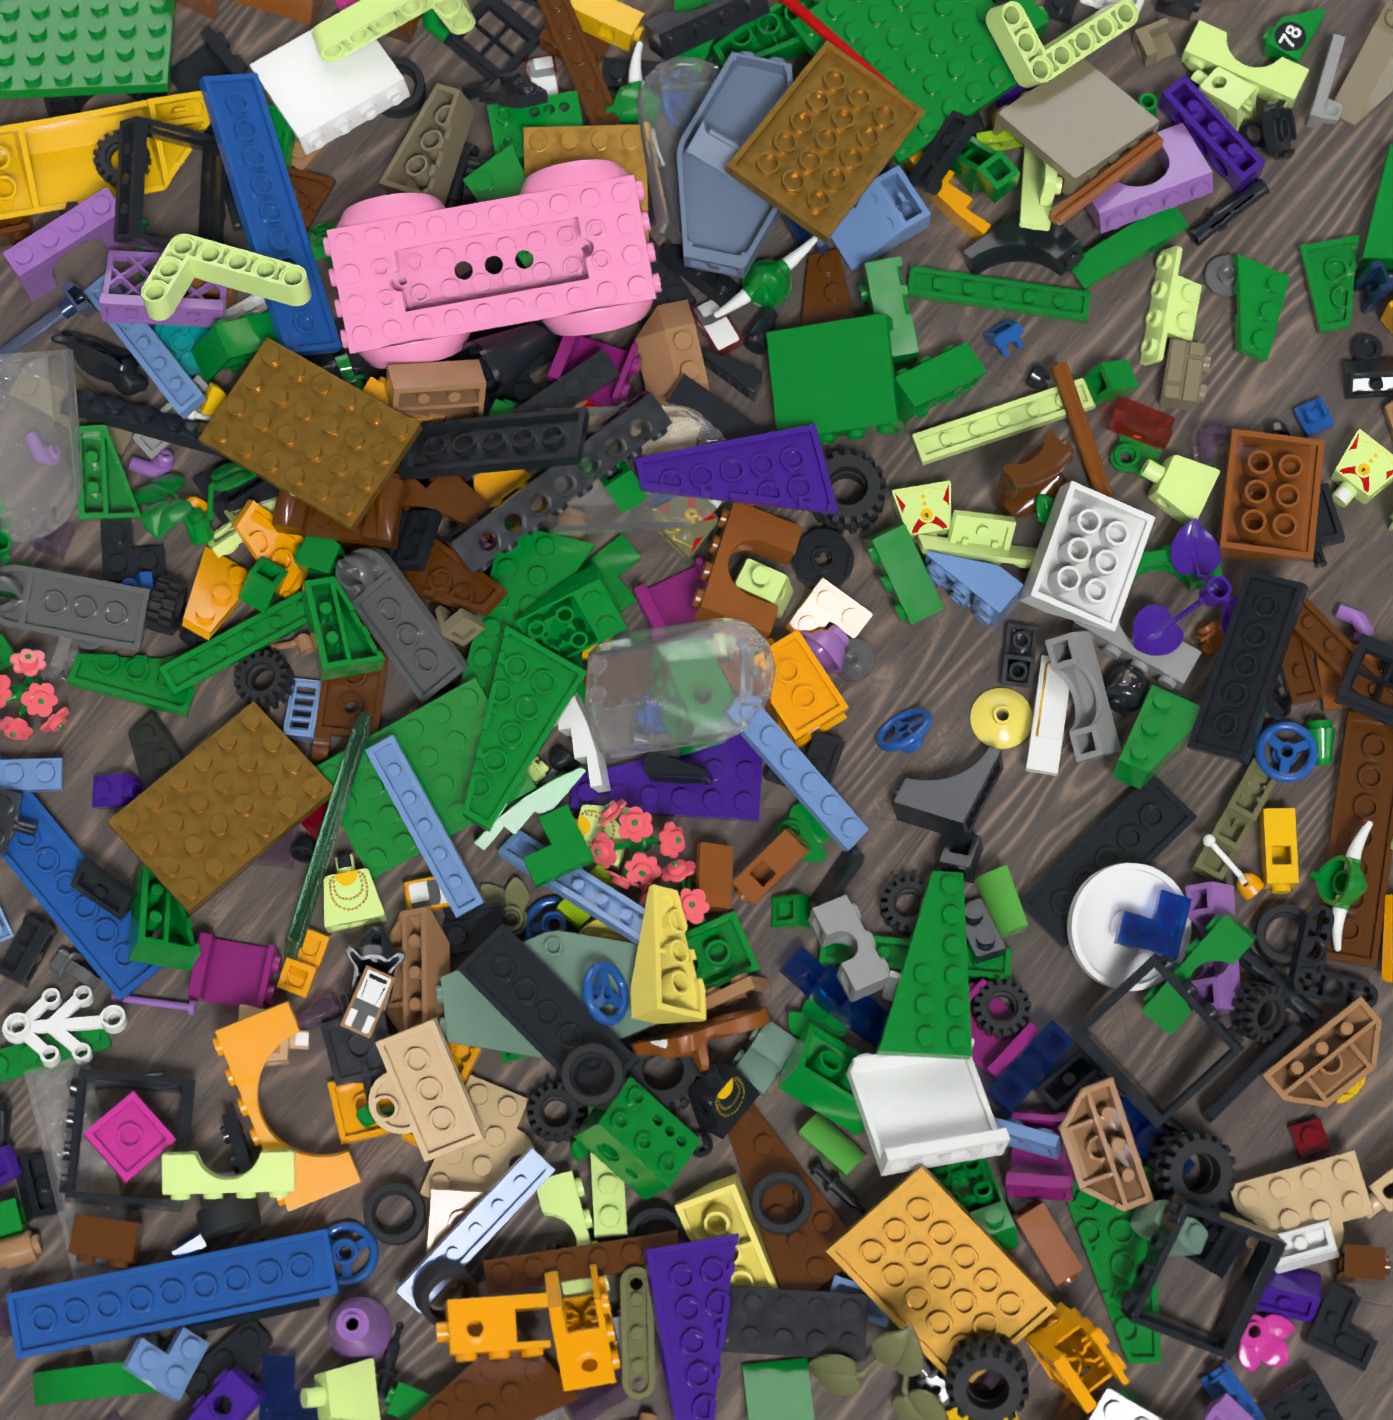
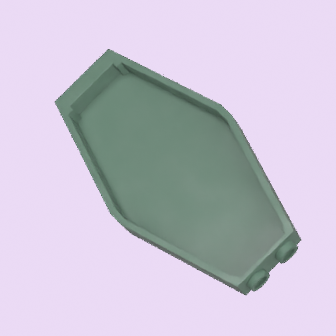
M563 931L545 932L522 942L582 1003L583 980L590 966L601 961L609 962L622 973L629 993V1005L626 1015L616 1025H604L620 1042L660 1025L633 1019L631 1015V982L638 949L637 944ZM458 970L441 977V985L436 986L438 1004L444 1005L445 1017L440 1018V1027L444 1037L447 1036V1042L545 1059ZM598 973L596 974L593 983L599 982ZM608 973L609 983L614 993L619 996L618 987L612 976ZM608 1004L599 1010L604 1015L612 1016L617 1011V1008Z

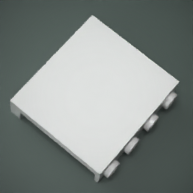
M313 29L250 64L252 73H258L262 89L266 91L299 140L305 155L321 149L325 144L341 135L349 133L353 128L374 119L381 112L400 104L404 99L410 97L405 79L377 39L340 60L325 62L319 54L312 36Z
M972 1038V1048H973L974 1043H975L974 1038ZM864 1053L853 1058L847 1072V1077L881 1176L913 1171L920 1164L930 1168L1003 1154L1010 1141V1137L1006 1128L998 1129L972 1057L966 1060Z

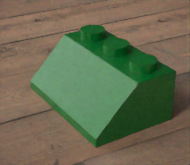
M809 1023L783 1066L777 1088L856 1136L865 1129L847 1077V1072L853 1058L861 1055V1053Z

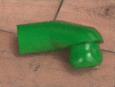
M432 8L422 14L423 27L444 44L451 31L440 23V17Z

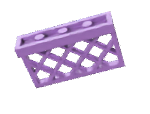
M109 250L103 293H100L99 300L102 321L211 327V324L226 318L228 287L206 281L207 283L197 290L190 285L187 290L190 295L182 298L176 310L168 319L162 321L151 319L147 314L140 293L142 286L150 275L144 267L150 263H157L163 253ZM115 261H127L132 267L120 273L114 268ZM139 272L146 279L134 287L127 279ZM120 283L129 290L125 294H110L111 290ZM214 288L220 294V299H204L202 295Z

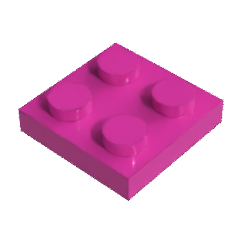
M134 1091L83 1133L86 1140L125 1184L176 1141L174 1136Z

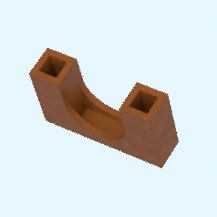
M733 502L728 510L723 508L720 513L717 526L721 527L718 536L714 535L708 552L712 553L710 562L706 561L701 571L700 579L704 580L702 589L697 588L691 605L696 608L692 618L761 644L771 634L779 607L741 591L730 577L728 570L729 557L741 552H751L787 565L796 552L803 527L749 505Z

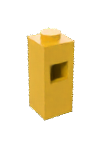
M570 0L584 32L627 52H630L635 42L642 41L645 35L643 26L645 13L617 0Z
M1295 808L1263 809L1259 814L1262 881L1265 884L1263 889H1271L1272 894H1287L1299 884Z

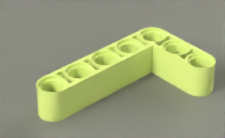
M360 0L316 25L312 30V36L322 60L325 62H335L432 8L453 34L459 35L469 32L475 26V19L467 0Z
M1122 0L1105 6L1044 47L1024 8L1017 2L1010 1L991 8L986 15V23L1015 80L1020 86L1029 88L1050 81L1133 26L1138 20V9L1134 2L1130 0Z
M179 234L171 239L141 289V296L147 314L156 321L166 320L174 313L194 278L291 306H302L312 296L307 273L303 267L190 234Z

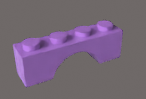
M1211 881L1185 886L1187 918L1199 930L1202 941L1209 934L1205 927L1217 914L1223 918L1229 912L1236 918L1233 885ZM1239 959L1234 965L1223 961L1206 962L1203 964L1200 974L1191 980L1199 990L1196 996L1204 1004L1210 1002L1221 1015L1230 1014V1011H1235L1236 1007L1231 1005L1233 1000L1237 1002L1239 999L1236 996L1237 992L1241 991Z

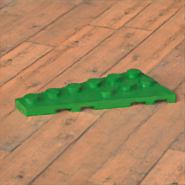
M504 522L507 530L513 529L516 526ZM538 530L531 535L526 533L517 540L519 544L506 554L500 552L495 556L490 578L504 587L508 594L488 617L482 616L485 629L472 640L467 658V663L470 667L464 671L460 685L477 677L489 698L505 625L522 634L515 619L566 578L579 572L586 558L594 550L595 544Z
M505 625L462 817L488 832L494 827L587 676V671Z
M932 871L927 880L919 907V915L916 925L913 927L910 945L904 957L892 997V1005L875 1055L966 1060L972 1057L964 877L961 872Z
M1151 1166L1143 1167L1146 1179L1147 1172L1151 1171ZM1147 1179L1150 1188V1185L1153 1183V1180ZM1074 1180L1073 1201H1066L1126 1362L1127 1364H1160V1333L1130 1322L1120 1311L1123 1294L1126 1290L1130 1289L1135 1279L1136 1267L1141 1260H1144L1149 1249L1150 1240L1139 1236L1130 1224L1136 1207L1122 1211L1079 1190L1076 1180ZM1156 1280L1143 1309L1159 1314L1158 1282Z

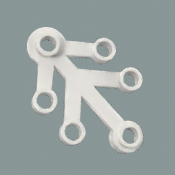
M88 986L77 987L73 992V996L61 1006L62 997L60 992L55 988H48L25 1014L17 1012L9 1015L3 1023L2 1032L5 1039L10 1043H26L40 1055L41 1061L46 1067L57 1066L61 1061V1055L57 1047L45 1044L36 1034L49 1033L72 1053L77 1064L86 1065L93 1058L92 1050L88 1044L79 1042L69 1031L104 1029L108 1033L117 1034L122 1032L127 1026V1017L125 1011L120 1006L110 1005L103 1009L100 1016L69 1018L80 1007L85 1008L93 1003L94 995L92 990ZM81 994H89L86 999H78ZM50 996L57 997L55 1001L47 1002ZM59 1008L48 1020H38L47 1009L55 1010ZM115 1019L120 1020L119 1023L110 1025L111 1021ZM24 1027L22 1031L14 1033L16 1028ZM80 1051H87L84 1057L77 1056ZM55 1053L53 1059H45L48 1054Z

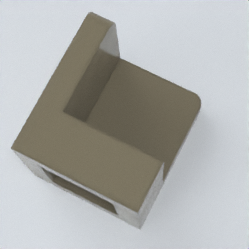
M1168 18L1146 25L1134 32L1132 44L1144 68L1176 55V48L1167 32L1170 24Z
M441 605L435 609L442 636L462 646L467 645L485 629L482 615L468 612L462 608L455 613Z

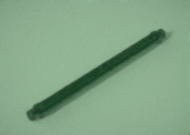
M359 712L356 724L352 726L288 936L285 940L287 945L284 956L297 959L300 947L303 948L304 946L303 943L367 738L371 731L369 728L373 717L371 715Z

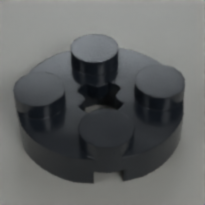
M816 529L811 531L810 534L805 535L799 540L796 552L792 557V568L796 579L809 589H813L821 577L838 589L841 588L850 577L854 565V552L850 548L849 543L840 533L831 529ZM821 553H826L827 559L832 560L831 564H826L825 567H819V563L815 562L814 558L820 557Z

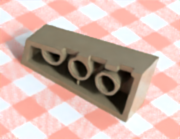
M436 83L379 181L380 186L388 195L424 193L438 198L445 206L475 112V108L461 90Z

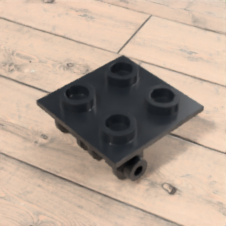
M1315 1370L1309 1374H1304L1303 1378L1292 1385H1288L1284 1391H1279V1394L1269 1401H1264L1259 1409L1266 1420H1343Z

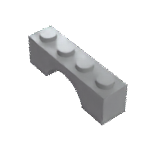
M1074 621L1071 628L1074 632L1090 631L1093 642L1103 648L1102 651L1106 655L1114 659H1119L1120 657L1130 663L1129 666L1140 669L1144 675L1149 673L1158 678L1157 682L1170 690L1174 688L1179 691L1181 690L1202 653L1182 641L1176 650L1167 655L1150 656L1143 654L1134 648L1132 640L1123 632L1120 622H1118L1115 632Z
M1090 631L1070 632L1045 640L1052 670L1064 679L1073 697L1075 721L1069 731L1076 762L1096 760L1122 752Z

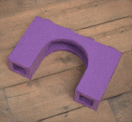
M1183 123L1157 132L1164 142L1163 147L1156 152V155L1167 171L1160 180L1141 187L1127 186L1117 182L1085 206L1100 233L1117 229L1128 223L1147 218L1155 213L1174 208L1177 205L1201 198L1213 192V172Z
M107 187L3 252L17 281L32 302L58 286L52 275V270L58 260L74 247L94 239H100L108 252L123 245V243L114 242L116 200Z

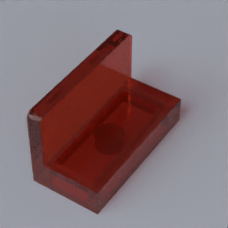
M1118 396L1106 430L1163 452L1172 436L1173 431L1171 429L1175 418L1138 402Z

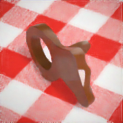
M758 1005L717 1015L714 1014L706 1017L705 1021L693 1022L686 1028L640 1039L630 1043L635 1056L638 1057L657 1055L670 1059L692 1056L698 1070L705 1071L709 1069L707 1044L710 1040L740 1034L769 1024L771 1022L769 1008L767 1005Z

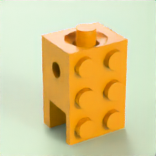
M798 629L776 643L773 638L764 641L757 647L759 653L749 658L756 670L751 677L759 675L767 689L771 692L770 698L772 702L769 704L771 710L768 712L798 748L813 740L816 731L824 733L847 719L844 712L848 710V705Z
M596 1264L590 1265L593 1293L563 1299L558 1272L544 1273L548 1309L564 1392L616 1383L614 1369H620L605 1276L598 1277Z
M547 1293L447 1300L445 1302L446 1322L436 1323L437 1343L447 1342L448 1357L455 1356L456 1362L477 1360V1354H488L489 1360L508 1359L510 1352L521 1351L522 1357L543 1355V1350L551 1347L550 1340L517 1342L515 1312L544 1310L548 1307Z
M1060 1302L1057 1304V1309L1023 1338L1052 1383L1087 1414L1098 1406L1090 1392L1108 1378L1114 1376L1123 1385L1130 1382L1123 1372L1127 1368L1116 1352L1112 1353L1106 1346L1110 1343L1106 1335L1098 1326L1095 1328L1087 1317L1083 1318L1075 1307L1070 1310ZM1090 1368L1086 1374L1080 1376L1083 1370Z

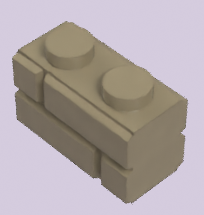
M1170 339L1160 393V406L1195 411L1198 402L1204 403L1207 384H1201L1203 373L1208 374L1211 356L1206 355L1207 345Z

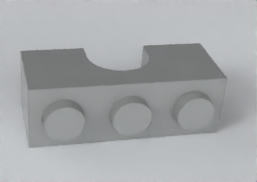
M847 895L812 908L808 922L821 947L823 948L833 943H841L846 945L853 954L852 959L841 963L837 972V977L850 1002L884 989L890 977V969L886 960L883 957L880 958L877 954L873 935L869 930L865 931L857 905L855 903L851 904Z

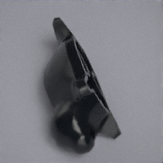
M66 330L50 338L51 341L68 347L77 364L84 372L99 380L112 383L124 395H136L139 392L146 391L149 386L148 379L139 370V362L130 351L94 337Z
M380 926L371 927L361 938L358 948L353 945H348L345 948V955L352 965L349 993H354L366 965L394 977L396 967L405 959L406 955L403 950L392 951L391 941L385 930ZM394 984L383 1007L384 1011L390 1002Z

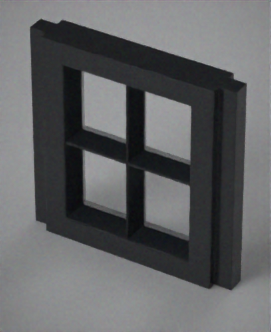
M482 0L471 12L475 19L474 27L490 39V41L480 51L463 38L467 33L457 35L451 32L444 41V44L485 79L491 81L499 79V75L502 73L515 72L540 46L539 36L541 32L503 0ZM488 11L505 24L495 36L478 23ZM509 29L526 41L516 53L499 40ZM494 44L511 57L501 69L484 56Z
M1363 633L1334 702L1393 727V708L1379 702L1385 687L1393 690V683L1388 681L1393 669V646ZM1366 654L1388 663L1382 678L1360 669ZM1357 675L1379 684L1373 699L1351 691Z

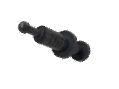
M819 1161L809 1173L811 1175L816 1173L827 1183L824 1187L826 1192L831 1190L849 1208L855 1207L864 1215L867 1211L858 1203V1197L839 1181L841 1176L836 1174L834 1177H831L821 1167L823 1163Z
M402 1323L396 1325L397 1329L394 1340L388 1343L383 1365L381 1368L376 1369V1374L381 1376L377 1389L378 1398L386 1399L388 1395L385 1391L389 1378L396 1379L397 1377L394 1369L401 1349L398 1342L401 1332L404 1330Z

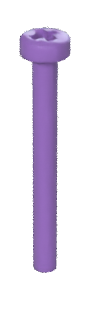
M112 993L111 1001L121 1002L117 998V996L114 993ZM130 995L122 1001L123 1003L188 1011V1015L192 1016L195 1015L197 1010V1001L193 999L189 1003Z

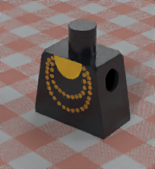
M719 1060L709 1062L708 1070L699 1071L697 1069L699 1078L689 1089L688 1096L699 1127L724 1139L758 1098L760 1093L740 1071Z

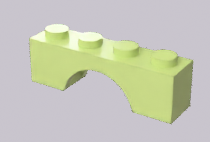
M1200 20L1184 50L1181 63L1185 64L1191 71L1196 72L1199 69L1208 75L1215 68L1221 67L1255 86L1256 97L1266 101L1285 99L1284 107H1291V109L1309 72L1308 68L1283 57L1266 67L1255 68L1246 66L1237 61L1230 53L1227 45V32Z
M263 1149L256 1164L249 1171L237 1176H223L213 1172L204 1164L198 1151L164 1152L162 1155L163 1195L171 1194V1200L191 1199V1194H204V1199L223 1198V1193H236V1198H255L256 1192H269V1197L280 1198L288 1197L289 1191H295L296 1149Z
M572 1171L548 1177L537 1189L543 1214L559 1218L567 1223L575 1233L577 1246L598 1243L597 1240L591 1241L588 1233V1228L593 1227L589 1208L582 1210L579 1197L585 1196L581 1177L574 1178ZM605 1276L606 1285H607V1291H609V1290H610L609 1283H608V1280H607V1276ZM592 1278L561 1283L565 1298L593 1293Z

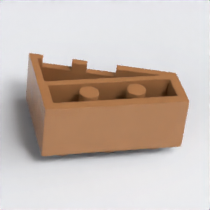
M479 359L387 365L385 390L391 408L403 415L428 420L429 417L443 420L483 417L486 380Z

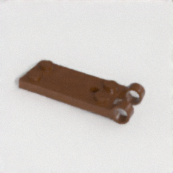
M358 616L363 626H366L361 620V618ZM370 631L372 641L385 657L383 668L380 671L322 681L312 747V762L323 763L330 759L332 737L361 739L362 741L380 731L389 657ZM347 703H356V710L354 712H347L345 710Z

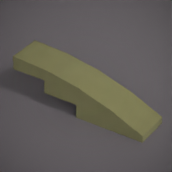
M1253 758L1211 833L1215 837V843L1232 862L1277 782L1261 770L1256 758ZM1204 846L1192 871L1212 882L1221 883L1229 867L1211 847Z

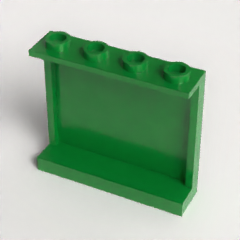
M886 313L766 332L776 430L780 431L816 424L820 443L831 444L835 443L838 437L847 436L848 440L865 438V433L877 432L878 435H889L896 433V428H903L904 422L899 419L890 331H894L893 318Z

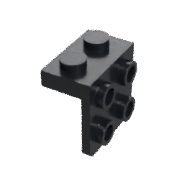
M210 26L200 32L204 46L171 68L170 81L181 94L201 91L199 81L203 76L246 74L248 66L239 54L233 56L229 51L231 46L221 32L216 35Z

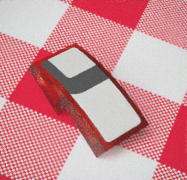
M554 54L525 59L528 80L547 90V95L561 93Z
M708 299L690 309L701 335L705 336L714 353L723 356L743 346L744 340L728 314L718 318L714 316V312L721 307L711 299Z

